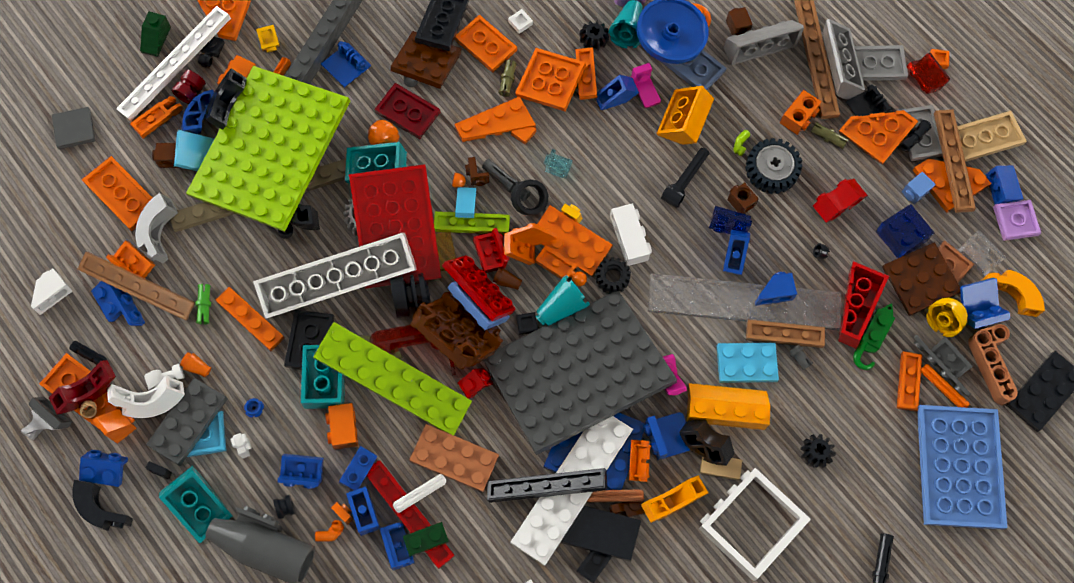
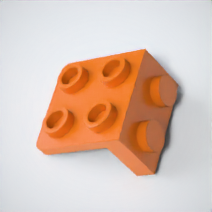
M536 223L527 224V226L522 228H514L512 231L504 233V255L527 265L535 264V246L556 240L557 234L549 229L538 226Z

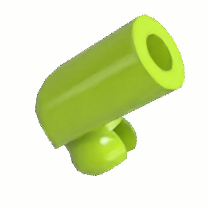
M743 130L735 140L733 151L739 156L745 154L746 148L742 145L750 137L748 130Z

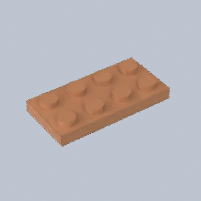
M426 424L409 461L475 490L484 492L499 454Z

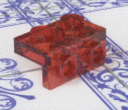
M927 53L921 60L912 61L907 65L911 76L917 80L920 88L926 94L939 91L950 81L949 76L931 53Z

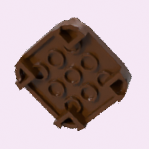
M444 292L440 299L427 305L423 302L411 321L412 327L418 329L429 342H432L459 369L474 366L490 357L503 342V339L499 336L501 330L498 326L487 330L479 326L477 320L465 310L464 306L456 298L451 296L450 292Z

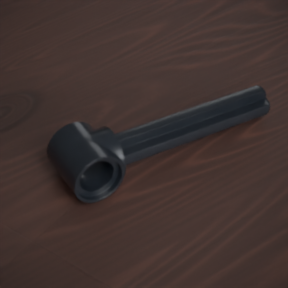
M700 148L678 181L666 187L661 196L663 201L675 208L680 206L685 197V188L710 153L707 148Z

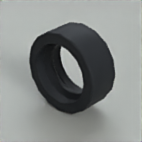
M529 179L521 181L512 190V205L522 215L539 214L548 204V191L538 180ZM528 186L534 187L539 194L538 205L531 209L524 207L520 200L521 191Z

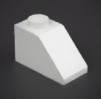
M53 268L50 271L44 272L36 280L31 307L39 315L72 292L71 288Z

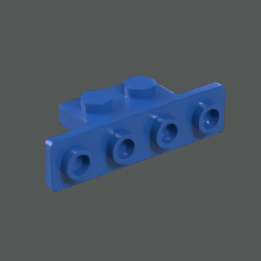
M100 281L91 290L108 322H114L123 314L130 326H143L145 324L142 314L128 293L103 281Z

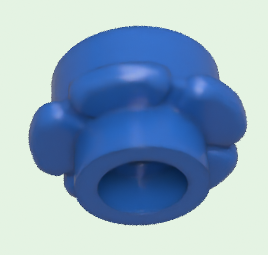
M256 398L248 400L244 405L246 415L251 418L253 416L259 417L262 414V409H264L263 402Z

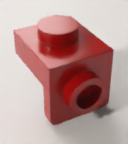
M483 368L473 369L457 382L468 399L475 396L483 388L493 384L490 380V374Z

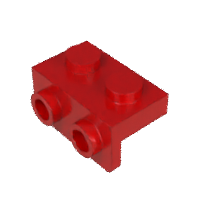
M493 228L492 233L474 236L473 242L483 271L488 273L497 271L498 268H506L509 256L504 255V239L502 234L498 232V229Z

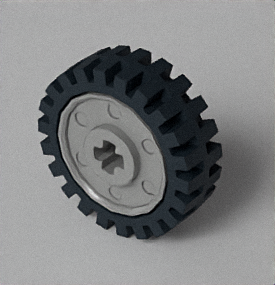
M771 138L770 141L765 139L763 142H758L752 148L747 158L745 169L751 184L755 183L757 189L761 187L762 192L769 190V194H773L774 191L776 194H779L781 191H787L788 188L790 189L796 183L802 170V158L799 157L800 153L798 151L795 152L793 145L789 147V142L786 141L784 144L782 139L776 141L775 138Z

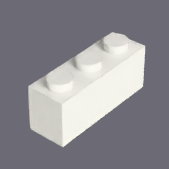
M633 203L611 209L610 219L626 265L630 266L648 261L652 249L650 243H646L644 226H640L638 209L634 208Z

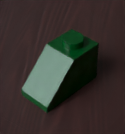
M148 11L142 24L141 53L159 56L171 29L165 15Z

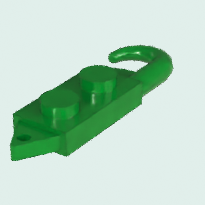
M892 303L876 310L854 352L853 361L862 370H869L875 365V362L864 365L860 358L864 351L875 353L879 350L895 320Z

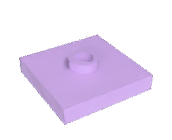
M1031 200L995 204L993 206L1003 241L1034 237L1041 234Z

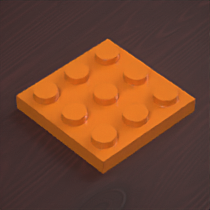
M535 48L515 95L516 97L520 96L522 99L566 112L586 64L580 60Z

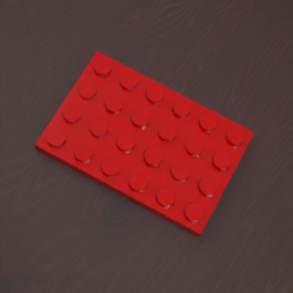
M426 165L349 174L359 247L405 233L417 270L396 277L403 276L405 283H410V275H414L415 282H418V274L423 273L425 280L442 278ZM390 279L366 286L365 289L391 285Z

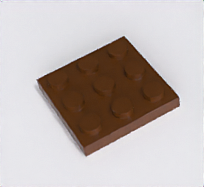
M412 31L393 61L391 71L441 89L461 55L462 48L452 45L450 51L415 43L417 32Z
M935 242L882 266L909 316L929 308L930 305L942 298H952L961 294L960 286Z

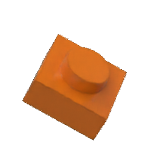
M336 502L331 507L347 525L353 520L350 516L352 511L345 504L340 506Z

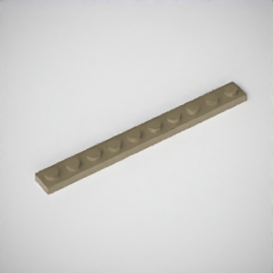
M346 159L317 167L305 192L345 180ZM203 202L177 210L178 214L170 220L174 232H179L236 213Z

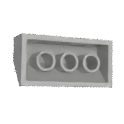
M831 19L826 20L822 35L827 52V60L830 64L831 77L835 86L834 90L838 97L849 100L865 91L851 30Z
M793 20L781 21L776 25L764 26L755 31L749 30L741 35H732L726 39L723 48L730 64L735 65L796 47L804 26Z

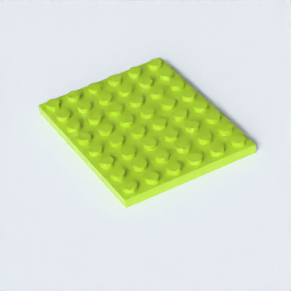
M253 66L247 77L244 90L231 108L227 126L223 130L219 129L186 194L285 232L350 103L349 97Z

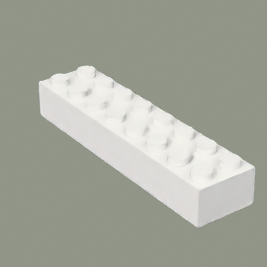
M400 233L253 281L265 318H270L415 271L417 267L406 234Z

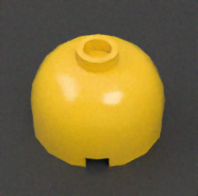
M942 298L929 306V311L926 314L930 327L935 332L939 330L943 333L942 336L953 337L959 334L967 324L968 313L961 302L953 298Z

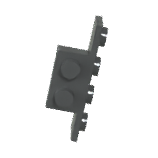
M918 335L914 336L916 339L914 344L921 351L925 349L929 353L927 358L934 366L939 364L943 369L941 371L942 375L948 381L952 379L957 384L954 388L962 396L966 394L969 397L971 393L958 380L959 377L973 367L946 337L930 349Z

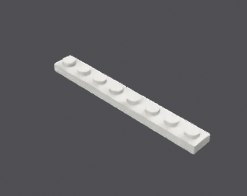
M216 6L116 109L132 121L231 19L229 14Z

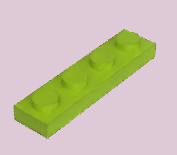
M435 211V232L488 234L492 233L493 228H497L498 232L502 235L509 232L510 215L475 213L474 218L455 217V212Z

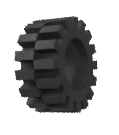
M611 257L610 260L607 258L597 268L596 284L598 283L599 289L603 288L605 293L606 291H609V294L616 291L623 292L628 286L631 271H629L630 268L626 266L625 261L620 262V258H617V260H614V257ZM609 270H616L620 274V279L616 282H611L606 278V273Z

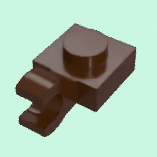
M644 501L622 502L609 507L611 513L620 514L625 512L626 517L645 514L641 506Z

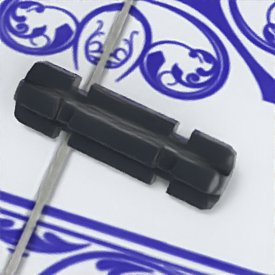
M73 341L69 347L71 351L96 365L100 361L107 360L103 355L98 354L78 341Z

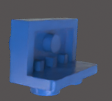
M90 450L80 458L79 481L119 487L122 484L123 465L128 462V457L121 456L119 453L105 454L100 450Z
M283 454L281 472L277 482L283 483L284 486L288 487L295 486V484L303 485L307 489L318 487L322 482L324 458Z

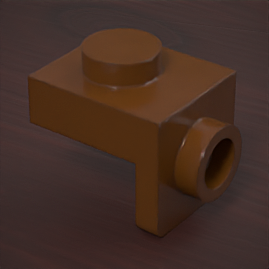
M468 157V165H465L466 176H470L471 185L484 186L488 184L489 172L478 173L476 158Z

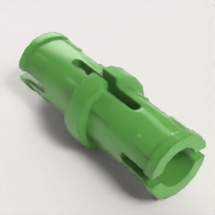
M203 284L198 285V301L195 303L197 307V324H202V316H204V324H209V307H211V302L209 301L211 286L209 284H205L204 292Z

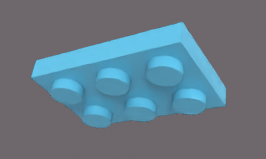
M776 343L717 344L719 383L778 382Z

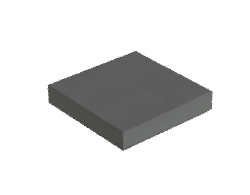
M89 107L52 114L56 147L58 149L96 141Z

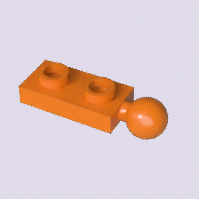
M546 245L535 259V263L558 278L562 279L565 275L568 276V279L572 278L573 283L578 287L585 285L587 282L585 273L581 271L575 272L576 264Z

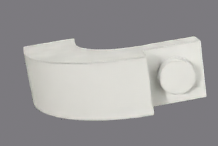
M166 375L154 389L147 392H132L113 384L107 389L108 403L116 407H122V415L132 418H149L163 414L176 406L185 395L183 382Z

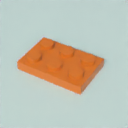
M478 15L455 36V41L492 73L517 51V46L481 15Z

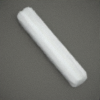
M442 474L437 475L395 501L393 508L397 513L402 512L445 485L447 482Z

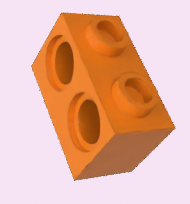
M803 90L783 114L780 124L798 135L801 130L805 131L811 123L809 121L811 117L815 119L819 114V106L822 101Z

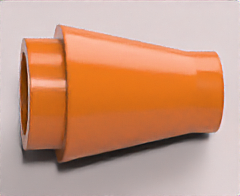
M187 352L180 363L183 370L205 378L212 369L195 353Z

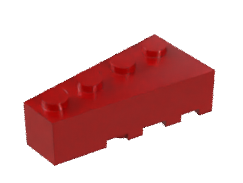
M852 262L849 270L839 342L857 349L887 283L888 275L857 262Z

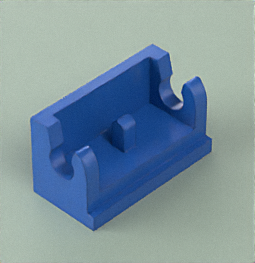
M1014 165L995 166L986 173L987 179L992 183L989 187L994 204L1010 203L1024 199Z
M399 522L379 528L391 569L394 571L414 564L413 556L409 557L403 536L406 535L403 523L400 524Z

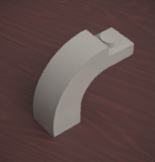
M161 193L153 197L143 208L137 221L135 237L138 248L147 252L150 259L165 263L169 258L161 244V232L164 225L178 214V211L172 199Z

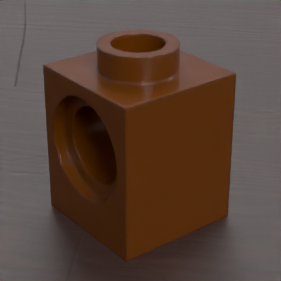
M156 143L155 150L152 151V159L158 167L180 168L174 166L176 143Z
M745 182L740 186L735 185L729 191L730 194L727 199L740 216L754 208L759 200ZM738 196L744 197L745 200L739 199Z

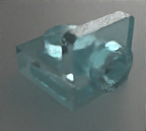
M552 149L551 153L547 154L544 160L546 165L545 172L566 179L573 160L556 155V150Z

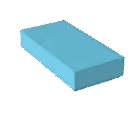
M458 187L455 217L474 218L476 188Z

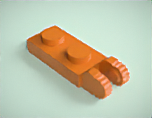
M169 96L136 118L130 125L144 139L171 119L172 116L178 115L183 110V106L180 103L172 106L175 104L176 98Z

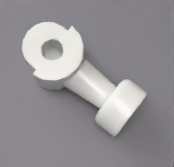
M180 364L173 365L171 371L162 373L161 370H153L145 374L144 378L148 390L154 389L165 375L176 378V380L185 378Z

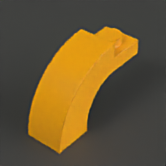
M1007 269L1002 275L999 273H989L982 279L996 278L998 290L1009 293L1015 299L1018 306V314L1038 317L1045 311L1044 300L1040 291L1024 275Z
M699 475L666 493L645 501L641 506L652 523L683 509L708 494V491Z

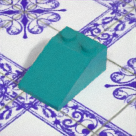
M400 142L348 147L345 182L350 183L349 174L406 167V150Z
M303 345L301 404L304 409H327L328 406L341 405L345 402L344 375L313 358L320 345Z
M193 465L159 492L160 500L199 543L206 538L207 528L214 518L229 520L233 516Z

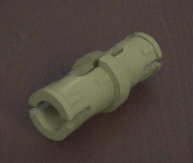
M506 60L504 73L501 74L500 78L502 82L498 92L501 96H503L504 90H506L505 97L510 96L511 85L515 80L514 72L517 66L514 60L511 67V60Z
M818 122L815 123L811 130V133L825 139L824 141L827 143L828 141L842 150L849 140L834 132V129L830 130Z

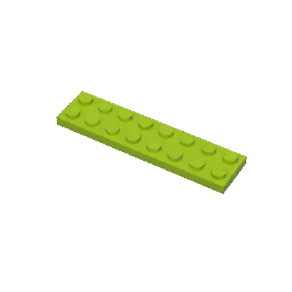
M335 322L330 326L313 356L317 361L451 435H455L472 403V400Z

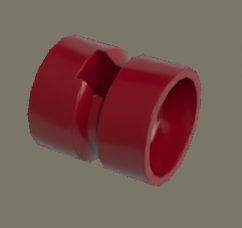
M186 70L180 77L181 82H177L171 91L178 99L186 104H190L197 96V93L202 91L206 82L197 73Z

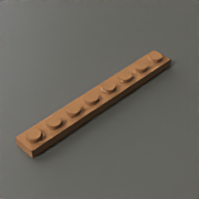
M794 0L798 21L804 26L802 38L815 96L822 101L819 106L820 118H838L840 111L814 0Z

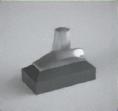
M34 397L29 402L33 419L21 430V433L34 440L44 429L58 430L69 428L73 421L64 413L57 415L47 398Z

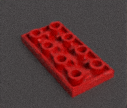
M465 255L443 263L442 267L491 321L513 314L516 310L512 305V301L500 292L499 287L488 279L487 274L476 266L475 261L471 257Z

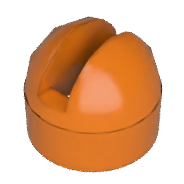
M454 173L452 187H463L466 183V178L460 173Z

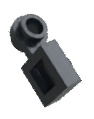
M213 37L200 50L203 54L199 55L198 63L202 67L207 68V66L210 67L212 65V56L219 58L225 44L224 39Z

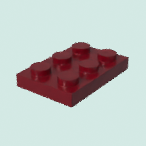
M394 83L374 109L376 114L418 139L422 138L440 114L439 108L397 83Z

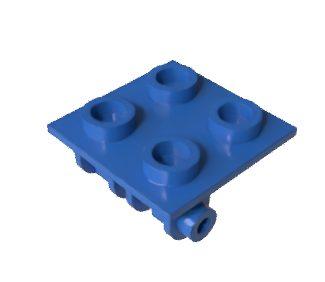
M340 41L337 45L339 47L338 50L323 61L321 65L345 88L370 68L371 64L349 43Z

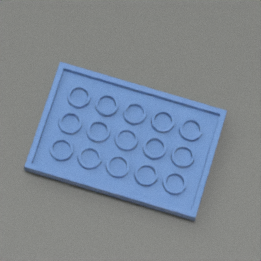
M919 405L917 416L924 525L1007 529L998 409Z

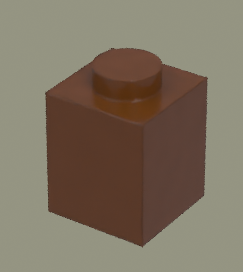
M746 7L734 8L728 12L726 23L732 35H741L751 30L753 24Z

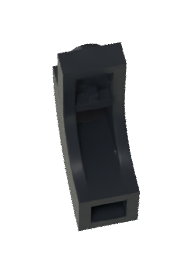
M232 68L218 85L205 112L207 114L206 120L222 130L227 126L231 108L244 90L247 80L246 77Z
M74 480L72 489L73 502L84 520L106 531H109L110 526L123 529L124 525L131 527L133 518L128 515L107 512L101 507L99 502L100 486L94 483Z

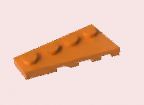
M520 96L454 124L462 142L486 138L488 135H503L502 133L531 126L536 128V124Z

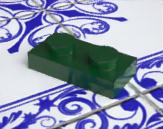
M442 522L403 536L409 557L449 543Z

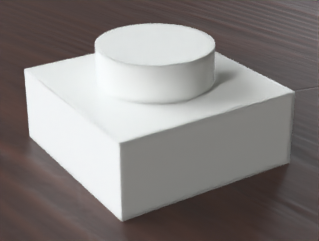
M523 9L508 18L509 24L518 34L533 25V20Z

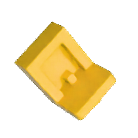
M274 25L256 29L261 49L263 51L266 50L267 53L276 51L280 44Z
M565 203L561 208L562 213L576 222L580 223L583 219L580 213L581 210L575 205L571 204L569 206Z

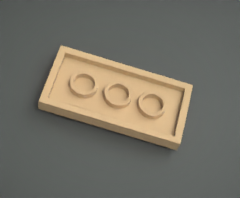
M1012 111L957 126L965 162L1018 147L1027 142Z

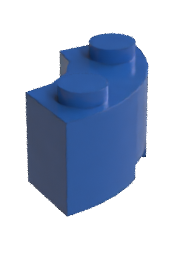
M213 90L197 95L190 102L183 115L182 131L201 134L202 122L207 118L205 112L214 94Z

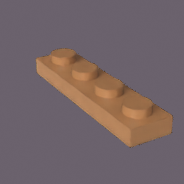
M748 320L746 340L823 348L825 346V327Z

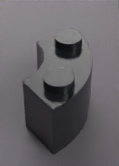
M299 204L290 222L301 229L320 230L318 212L311 205Z
M706 419L688 420L679 431L686 446L692 452L695 451L704 457L703 460L709 463L727 466L735 454L730 436L715 432L709 426Z

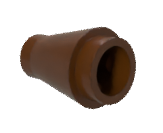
M498 268L493 282L497 283L496 285L518 290L522 279H519L505 268Z

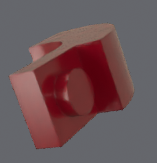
M107 360L100 361L84 378L69 385L59 386L49 397V400L57 415L80 408L84 401H94L105 394L110 387L111 381L116 376Z

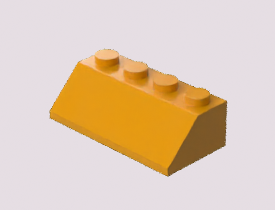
M689 383L686 422L688 420L706 419L710 425L765 430L770 425V402L767 391Z

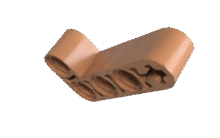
M1002 324L977 331L969 338L968 345L993 400L999 405H1006L1017 397L1018 392L997 348L998 345L1010 336L1009 329ZM977 338H980L983 344H981ZM986 356L990 357L991 362L986 359ZM994 373L999 376V379L995 378Z

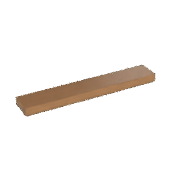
M954 109L937 110L934 112V118L955 213L974 212L976 207Z
M85 252L77 270L184 320H188L196 303L90 252Z

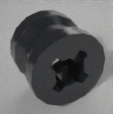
M290 494L286 495L283 499L277 498L273 500L279 519L284 518L288 514H296Z

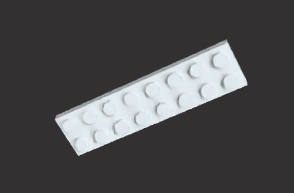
M612 416L584 430L556 473L600 468L607 470L633 429ZM593 492L540 497L510 543L545 566Z

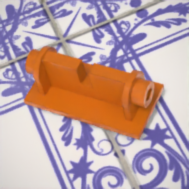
M631 440L630 481L647 482V478H650L649 463H646V460L650 459L651 445H649L647 440Z

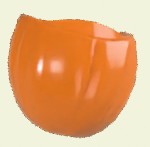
M386 120L376 121L368 130L370 145L398 142L400 138L397 128Z

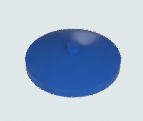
M653 0L644 7L637 21L636 30L640 44L648 54L665 63L681 64L695 59L702 52L708 40L709 30L704 15L696 6L686 0Z

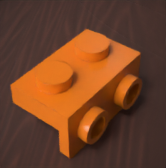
M124 241L114 256L109 254L106 256L111 263L143 278H146L155 266L149 258L129 241Z

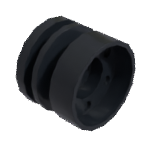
M423 273L418 274V283H415L414 275H410V284L405 283L403 276L390 278L397 318L410 316V307H414L415 311H417L423 302L426 305L431 302L428 283Z

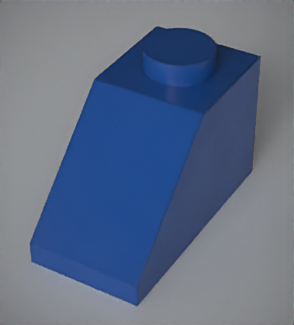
M619 75L597 92L596 100L600 110H605L627 103L639 91L632 77Z
M786 272L775 273L756 299L755 306L793 301L797 295L793 274Z

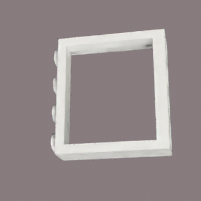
M756 468L751 472L747 470L740 477L742 482L738 486L734 484L726 492L729 496L725 501L721 498L713 506L716 510L712 515L707 513L700 520L702 525L699 528L708 539L753 581L761 576L811 520ZM753 479L797 519L755 567L710 526Z

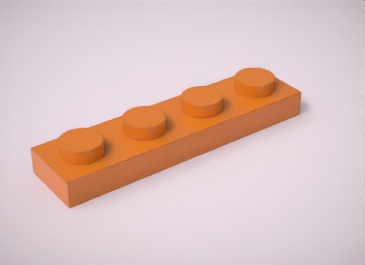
M230 287L216 299V302L269 351H272L285 338Z

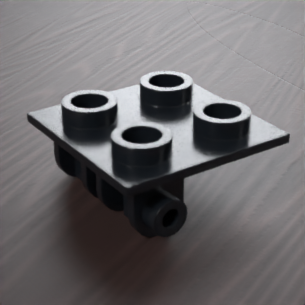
M873 84L867 87V91L846 101V104L855 116H866L883 112L891 113L893 108L888 105L886 98H883V94H880L877 90L878 87Z

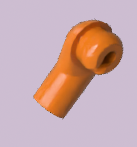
M334 520L327 531H316L315 541H335L343 532L344 526L342 522Z

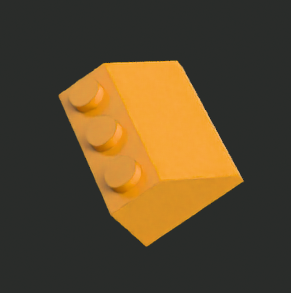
M703 86L675 89L656 134L682 145L697 143L714 97Z

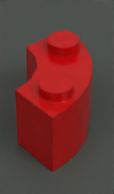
M844 179L833 191L829 193L824 192L819 195L813 207L827 223L841 216L846 209L850 210L868 195L855 179Z

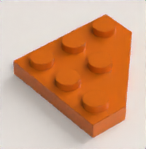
M197 0L206 16L216 6L229 14L231 19L218 31L217 35L219 38L236 41L251 0Z
M904 110L891 113H875L866 116H851L841 127L839 133L883 165L918 123V120Z
M929 158L915 166L913 172L916 175L923 171L936 184L930 193L947 213L952 210L954 204L944 161ZM967 167L973 196L992 184L980 169Z

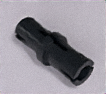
M922 120L899 144L900 148L905 152H909L916 143L923 139L924 134L932 128L930 122Z

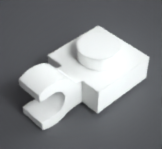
M239 433L233 435V438L230 440L233 448L237 449L238 455L241 458L249 457L251 444L246 434Z

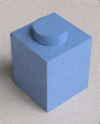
M922 171L905 186L902 193L907 200L915 205L936 184Z

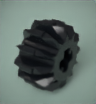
M590 20L589 24L584 23L583 28L580 30V43H584V48L593 47L599 51L600 47L604 48L609 41V30L605 28L604 23L599 24L598 20L593 23Z
M813 434L810 436V439L806 438L803 441L805 445L801 446L800 450L805 453L801 455V458L809 459L806 461L807 465L813 462L814 468H817L819 465L824 468L826 463L830 464L833 462L831 457H834L836 453L831 449L835 445L828 444L830 438L823 440L822 434H819L818 437ZM816 448H817V450L820 449V451H821L820 454H819V452H818V453L815 452V449H816Z

